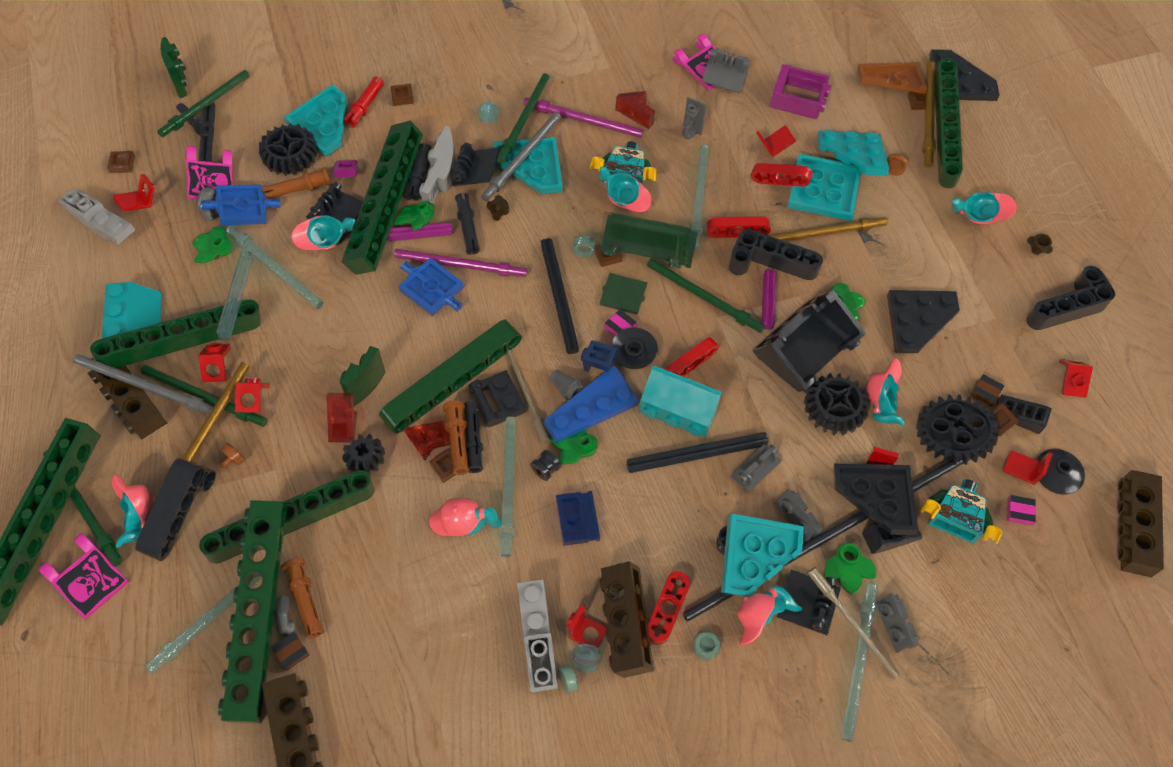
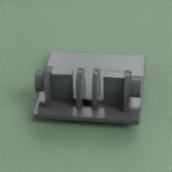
M718 48L716 50L712 49L701 82L740 93L751 60L739 55L735 58L736 53L731 57L729 56V51L725 55L726 51Z

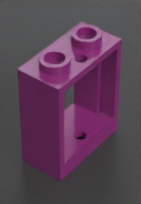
M782 64L772 94L770 107L817 120L819 111L824 112L827 102L823 98H828L831 85H828L830 76ZM785 85L818 92V100L815 102L783 93Z

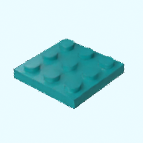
M799 154L796 165L808 167L813 175L808 186L791 187L787 208L852 221L861 174L859 171L860 167Z

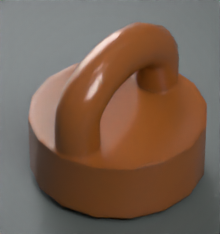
M890 154L887 158L889 165L888 173L897 176L905 172L908 165L905 157L899 154Z
M226 443L220 449L226 454L220 462L222 468L227 467L232 461L240 465L245 460V456L229 443Z

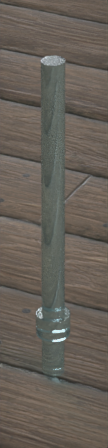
M707 145L700 147L693 221L689 228L691 250H698L699 238L702 236L703 230L701 219L709 151Z
M233 225L227 227L226 232L236 239V243L240 247L249 250L315 308L320 309L323 306V301L255 245L251 237L246 233H241Z
M515 417L506 418L502 525L499 526L502 557L511 556L512 538H514L515 526L512 525Z
M257 576L253 578L250 582V587L256 584L262 577ZM234 589L172 643L169 641L161 648L162 652L144 666L149 673L153 674L169 659L172 661L180 654V649L234 603Z
M874 583L867 584L865 602H862L860 610L862 615L860 628L869 639L873 617H876L878 607L875 604L878 585ZM860 635L842 733V740L847 742H853L868 645Z

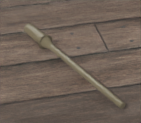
M508 350L507 355L532 413V424L535 426L541 443L546 444L550 441V437L543 423V418L537 414L512 352Z
M816 567L809 570L807 574L821 590L823 596L834 602L892 677L896 679L898 674L837 599L834 587L830 586Z

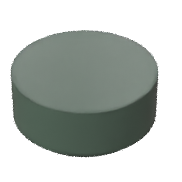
M706 631L696 636L693 642V651L698 658L711 660L719 653L720 640L714 633Z
M569 664L558 667V675L564 691L567 694L576 691L578 683L572 667Z

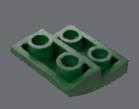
M163 37L160 47L161 56L175 90L181 99L188 96L184 88L187 86L186 77L183 72L186 70V67L182 60L177 57L180 53L174 43L170 44L168 39Z
M369 346L366 354L364 353L361 356L359 365L350 363L347 371H343L340 377V384L348 406L354 407L362 402L382 380L385 368L379 348Z

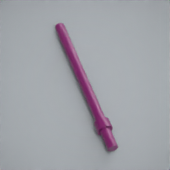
M525 97L523 102L524 106H526L529 98ZM545 100L537 101L534 107L541 113L547 114L549 112L554 114L557 112L560 116L639 138L643 134L642 129L555 106Z
M395 249L394 252L395 258L426 262L429 258H432L441 265L495 272L500 276L508 277L509 275L526 277L527 268L510 266V263L500 262V264L401 249Z

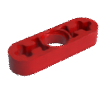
M757 163L754 165L750 177L759 184L805 187L809 185L813 173L808 167L802 165Z
M764 216L715 217L708 220L706 224L707 233L712 238H738L741 231L747 229L765 235L771 232L770 221Z
M708 337L668 365L664 370L685 377L711 358L720 346L712 337Z
M673 572L666 580L648 623L649 638L652 644L662 645L669 639L690 587L689 577L683 572ZM678 579L682 581L681 585L683 587H679L675 597L671 595L674 588L672 582H676ZM666 601L672 602L676 610L672 614H665L661 610V604ZM660 619L665 621L662 629L665 635L660 634L659 637L654 636L655 631L652 628L656 629Z

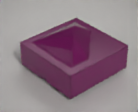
M336 161L333 170L334 177H356L358 161Z

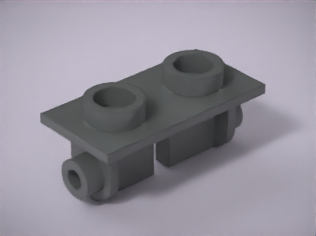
M687 97L684 129L682 131V135L687 140L694 137L696 133L702 134L707 106L690 97Z
M763 445L731 477L749 493L782 462L776 454L778 449L774 445Z
M787 489L775 502L789 524L804 526L803 543H806L813 535L816 537L823 532L821 523L817 521L812 512L808 514L805 512L808 507L801 499L799 493Z
M891 593L875 603L896 653L907 647L914 648L919 645L918 640L920 638L917 636L912 622H905L909 615L902 598L899 599L898 595Z

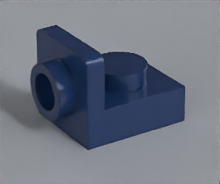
M591 340L588 348H584L581 354L584 370L589 372L590 368L594 367L609 372L618 355V348Z

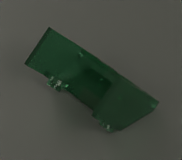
M605 211L599 249L606 255L616 256V252H625L661 259L669 262L668 266L681 269L682 265L686 268H691L698 232L685 226Z

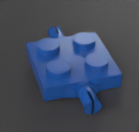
M261 185L216 186L215 200H201L202 210L216 209L219 215L220 226L266 224L267 208H280L279 198L266 199L262 193Z
M429 258L423 265L416 268L407 261L401 264L400 268L409 275L399 285V291L431 316L447 304L456 312L462 308L463 304L456 300L454 296L464 288L463 282L432 258Z

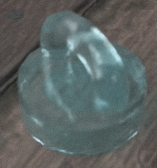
M490 99L479 107V119L483 123H493L498 120V107L492 104Z
M575 236L573 240L574 253L580 257L591 256L594 252L596 239ZM579 246L589 247V250L582 252L579 250Z
M589 644L576 646L573 655L574 666L586 673L596 671L599 666L601 651Z

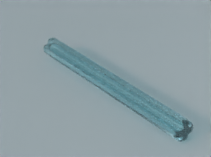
M242 250L240 252L216 331L220 340H228L232 335L254 258L251 250Z

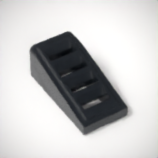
M1000 395L996 407L1001 403L1005 406L1006 404L1009 405V410L1020 421L1016 425L1040 434L1047 426L1052 408L1042 404ZM1015 409H1019L1018 414H1014Z
M877 523L869 524L862 532L872 554L897 548L923 538L918 530L917 535H898L899 537L886 532L887 539L884 533L885 530Z

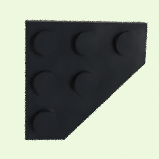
M931 49L929 58L930 62L935 63V73L940 60L943 58H951L956 61L959 100H998L1000 94L997 80L952 50Z
M889 290L887 300L895 353H919L948 322L952 321L960 311L957 292Z
M834 463V486L839 494L890 535H917L918 525L910 465Z

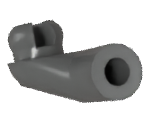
M210 187L203 188L196 200V206L206 222L216 217L212 209L202 210L201 200H213L216 195L214 189Z
M281 595L276 599L274 613L277 631L281 635H290L294 632L296 623L293 620H288L290 599L285 595Z

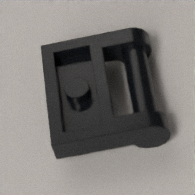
M507 370L481 381H472L468 385L470 393L474 394L485 416L484 422L487 427L495 426L526 413V407ZM489 389L500 412L493 413L483 393L484 390Z

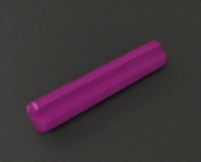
M450 222L426 224L416 231L412 229V226L391 228L387 239L388 241L452 235V224Z
M769 269L765 270L763 274L762 324L765 325L764 330H772L775 325L776 272Z

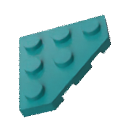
M332 84L284 117L285 123L288 125L292 123L294 127L297 124H300L302 128L306 127L314 135L313 138L317 142L315 144L317 150L327 157L342 146L344 118L347 107L346 95Z
M833 130L818 131L817 142L821 151L825 153L828 150L836 154V159L847 165L853 163L860 167L859 171L865 175L888 176L889 165L880 134L873 132L856 133L853 131L835 132Z
M556 137L543 138L511 174L540 194L563 192ZM531 139L516 140V147L508 155L505 163L500 164L496 161V165L505 169ZM504 141L493 142V148H500L499 154Z
M737 514L728 515L721 593L743 597L753 594L760 585L772 578L785 564L802 552L804 526Z

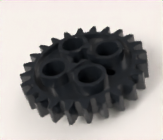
M949 394L947 400L939 396L937 403L931 400L929 407H923V411L919 413L917 420V437L921 438L920 445H927L926 452L935 451L934 458L942 455L944 456L943 462L945 463L951 458L954 465L957 464L958 460H962L967 465L968 459L977 463L979 456L985 459L987 452L992 453L998 441L1000 429H997L999 422L993 420L994 413L987 414L988 406L979 407V400L973 404L971 403V397L964 401L959 394L957 399H953Z

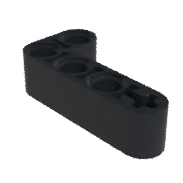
M747 229L741 231L732 250L729 270L735 275H744L753 261L805 280H813L819 274L823 258L816 251Z
M1087 266L1074 282L1076 291L1037 302L1026 317V322L1032 329L1042 330L1100 313L1113 300L1115 291L1098 267Z
M178 458L173 462L137 539L136 551L159 561H163L169 555L198 490L207 491L213 485L216 477L214 470L182 458Z

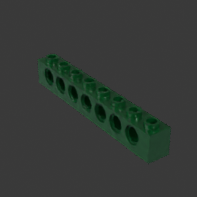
M411 120L391 125L341 262L355 275L376 271L423 136L422 132Z
M64 418L0 538V626H3L101 437L87 423Z
M250 500V507L246 508L244 513V523L247 524L246 534H242L241 550H244L243 559L239 560L237 565V576H240L239 587H235L233 602L237 604L236 612L230 618V631H233L232 641L228 642L226 647V658L229 659L228 670H224L222 676V686L225 687L224 698L220 699L218 705V715L221 716V721L226 723L261 724L264 701L262 683L266 682L287 513V507L280 501ZM261 525H269V530L266 534L257 535V530ZM265 550L266 555L264 559L258 562L254 561L255 553ZM261 576L262 584L258 588H251V580ZM258 603V612L255 615L248 616V606ZM249 630H254L255 639L251 643L244 644V634ZM245 658H251V668L246 672H241L239 668L240 662ZM241 686H247V697L244 700L238 701L236 699V691Z

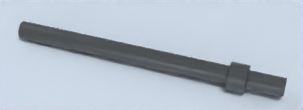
M555 112L501 174L495 176L490 181V186L481 195L484 201L487 202L495 192H499L505 186V181L561 119L559 113Z
M76 354L73 363L186 405L189 410L198 413L201 411L210 414L214 408L213 405L203 402L202 398L196 396L189 397L80 354Z

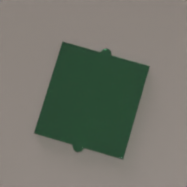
M610 273L606 285L602 287L603 294L599 305L617 310L621 309L622 311L638 315L641 303L645 301L644 293L648 282Z

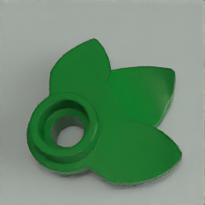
M426 201L420 202L417 205L405 206L399 210L400 214L396 216L394 224L397 226L411 222L412 229L416 231L434 217L435 207L432 203Z
M213 227L209 234H200L192 241L193 246L199 250L194 259L195 263L210 262L217 255L221 257L228 255L233 249L232 240L226 235V231L222 227Z
M845 283L835 284L831 290L835 291L856 321H858L860 317L857 310L865 305L864 297L857 292H850L848 285Z
M587 430L581 431L558 443H555L553 438L550 439L551 444L561 450L558 460L560 464L565 465L577 463L582 457L594 455L598 448L596 437L588 434Z
M845 543L839 546L836 556L827 560L824 576L825 578L839 579L844 590L850 594H855L860 589L863 578H876V569L870 559L862 556L860 549L856 545ZM844 554H850L852 560H847Z

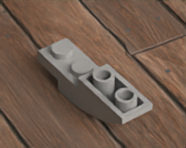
M445 126L442 133L438 134L435 147L429 151L428 161H430L431 167L428 171L426 182L421 184L419 190L422 202L426 201L433 204L439 191L447 193L453 179L452 172L455 168V154L452 134L448 126Z
M77 188L68 191L58 201L77 220L109 243L113 241L119 245L135 231L131 223L108 211L101 202Z
M544 580L517 583L530 691L538 692L558 689Z

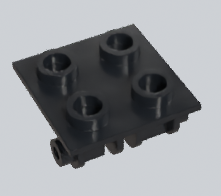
M470 143L461 145L460 155L457 156L456 166L452 172L454 179L452 186L490 182L500 148L474 151Z
M334 182V184L331 183L327 192L322 193V197L318 198L315 206L310 208L306 218L311 219L316 216L328 215L341 222L345 218L356 219L363 201L342 192V186L338 182Z
M790 570L785 590L791 595L796 604L802 607V610L792 612L785 609L777 614V618L827 636L836 605L829 598L823 596V593L810 576ZM826 577V581L831 587H834V592L838 599L841 587L835 584L836 580L834 578Z

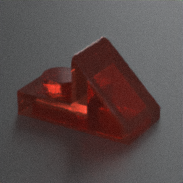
M647 91L621 93L616 96L615 111L647 129L654 125L655 110L646 105Z
M328 393L326 395L328 442L349 443L350 438L354 439L357 411L354 410L353 393Z
M444 421L407 427L404 430L424 461L433 449L450 445V436L445 429Z

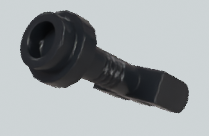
M179 103L176 106L180 113L189 109L183 103ZM193 116L187 120L188 124L194 128L195 133L199 136H207L211 133V124L206 119H198L196 116Z

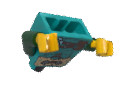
M633 141L627 142L625 147L615 146L612 152L602 158L592 157L589 169H596L600 172V167H606L610 170V174L627 173L636 178L642 185L646 179L656 181L657 169L652 167L649 160L644 158L645 152L638 150L637 143Z
M964 479L961 487L951 485L948 490L941 489L930 496L920 510L922 513L926 511L931 514L932 517L928 525L972 544L982 534H984L982 537L983 541H987L990 538L994 540L995 544H998L1003 533L1000 528L993 524L990 511L986 507V498L975 493L977 483L969 479Z

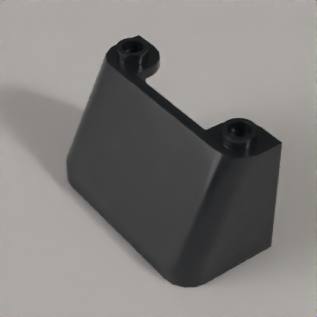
M830 290L804 303L753 349V352L759 360L797 392L803 391L806 393L809 387H814V380L817 379L815 375L840 351L847 348L851 351L859 346L861 343L860 339L866 333L835 291Z

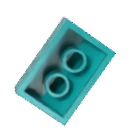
M132 282L106 284L102 338L161 323L162 293Z
M653 365L640 401L639 412H642L649 418L665 421L671 427L685 429L694 436L706 438L716 416L722 392Z

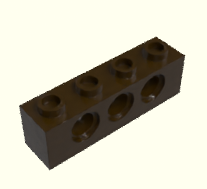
M127 366L116 368L129 374H132L127 368ZM94 370L87 372L95 384L99 382L102 384L103 387L99 390L107 401L110 399L114 401L111 407L120 418L124 415L126 421L123 424L131 435L136 432L142 440L167 424L143 389Z
M1131 470L1118 483V491L1120 492L1118 537L1121 538L1118 560L1121 561V571L1152 578L1164 569L1162 476Z
M630 561L601 568L602 578H600V587L605 599L603 613L607 618L608 624L606 638L611 648V655L609 656L610 667L614 674L623 678L653 672L654 667L640 568ZM624 589L623 596L618 599L619 592ZM627 614L628 619L626 623L622 625V618ZM631 640V647L625 652V645Z
M293 673L263 682L262 687L277 767H294L295 760L302 755L306 756V763L303 767H323L322 762H317L315 751H319V743L316 734L311 733L310 724L314 723L310 706L306 707L304 697L308 696L305 680H301ZM290 701H295V708L289 713H284V706ZM295 728H300V736L296 740L289 741V733Z

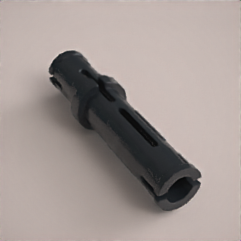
M424 143L419 145L412 173L409 174V185L405 194L409 200H412L413 194H415L414 201L419 199L420 186L422 183H425L424 175L428 164V154L430 149H432L428 144H426L425 150H423Z
M459 193L455 196L458 208L457 218L461 222L466 253L471 255L472 249L474 255L480 252L473 220L474 210L470 207L469 195L464 193L463 199L462 193Z
M468 401L464 403V420L467 422L465 445L468 472L479 473L483 470L481 452L484 450L480 439L479 404L475 401Z

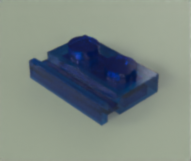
M592 491L556 495L563 546L588 543L594 540L600 541Z

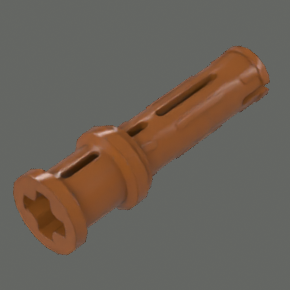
M322 167L320 171L304 172L302 177L263 186V191L265 192L266 199H271L304 189L313 191L315 187L329 186L331 181L327 168Z
M457 400L446 402L443 405V411L446 413L447 419L445 429L450 436L453 473L455 475H463L469 471L464 437L467 422L463 417L465 405Z
M301 557L293 558L284 562L281 565V569L286 573L289 582L287 586L288 591L294 594L307 638H316L323 634L324 630L320 623L314 600L312 599L310 591L312 582L306 576L303 567L305 564L304 559Z

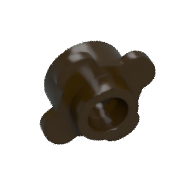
M496 195L493 201L487 202V209L493 214L492 217L495 221H499L501 216L509 213V204L501 195Z
M1040 233L1035 237H1029L1027 240L1031 245V252L1034 255L1041 253L1050 254L1053 251V247H1051L1052 240L1046 234Z

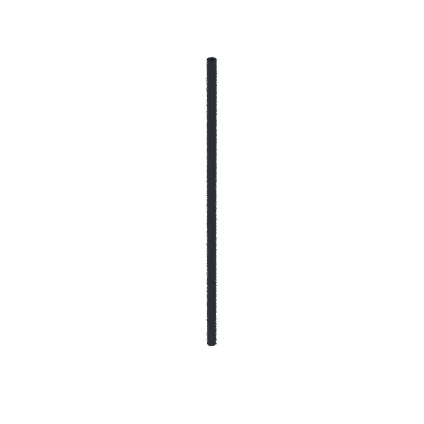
M953 459L912 481L913 492L964 464L963 461L958 460L957 464L954 465ZM860 511L807 541L802 546V552L783 567L867 520L869 517ZM720 591L683 612V616L689 622L734 595L721 593Z

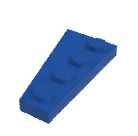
M613 365L609 372H604L544 420V425L555 443H558L638 406L639 400L616 366Z

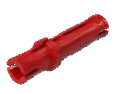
M378 76L372 78L359 99L351 105L350 112L344 118L347 126L353 122L351 128L356 127L361 117L367 114L368 107L384 86V81L381 78L376 82Z

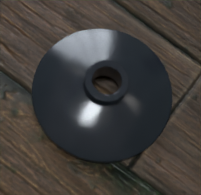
M641 328L623 329L614 336L611 342L612 347L618 348V355L615 361L628 369L647 367L654 361L658 351L655 338L648 331Z
M1050 449L1044 451L1037 458V461L1040 462L1048 452L1052 453L1047 472L1039 480L1049 491L1068 495L1082 487L1085 481V471L1081 462L1071 453L1061 449Z

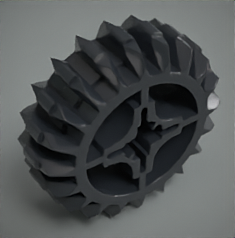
M282 123L279 128L274 126L273 131L267 130V134L262 136V140L259 142V155L262 163L270 172L274 171L277 175L283 173L287 176L288 173H292L295 176L297 171L303 173V168H310V163H315V157L318 153L315 146L317 142L313 138L314 135L306 127L302 128L300 124H297L295 127L292 123L288 126H284Z
M831 373L826 378L821 375L817 381L814 380V387L807 389L804 398V404L806 405L805 413H809V421H816L815 428L820 425L824 427L823 433L827 432L828 429L832 431L833 436L838 431L842 435H845L847 431L853 433L856 428L863 425L864 420L868 417L870 404L867 402L869 395L864 394L865 387H857L858 380L855 382L850 381V375L845 379L842 378L840 373L836 377ZM819 399L822 401L821 403L825 406L826 410H824V408L821 406Z

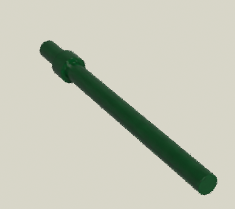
M241 71L179 116L175 115L170 118L168 123L157 131L159 136L165 137L173 130L177 131L182 128L187 120L249 77L248 71Z
M542 74L512 132L501 145L502 150L497 157V161L500 164H504L508 155L515 149V142L550 78L548 74Z
M650 259L648 261L647 267L732 316L742 326L747 325L759 333H762L765 325L751 318V314L746 311H739L655 260Z
M144 365L141 368L142 374L191 396L202 398L203 401L214 406L220 398L148 365ZM228 402L224 409L236 415L237 419L244 422L250 421L261 427H265L268 422L267 418L254 412H235V404Z
M75 486L70 498L97 539L96 545L102 553H106L113 566L120 565L123 559L115 548V541L111 535L105 533Z

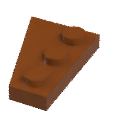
M918 63L858 64L857 73L863 84L926 94L927 85Z

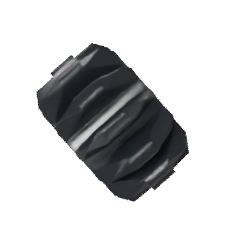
M360 433L357 440L350 438V445H344L343 450L345 454L342 455L349 471L362 470L370 474L369 470L371 469L378 472L377 464H384L385 461L383 457L385 449L381 446V441L378 438L373 439L370 433L366 438H363Z

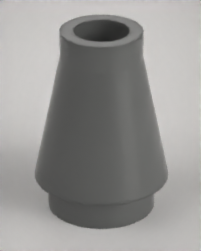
M559 370L553 371L549 377V381L554 384L565 400H570L584 389L580 380L566 375Z

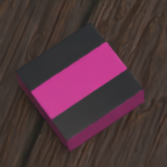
M621 309L604 324V327L614 335L623 329L637 326V322Z
M1010 495L1007 499V521L1033 525L1036 522V499Z

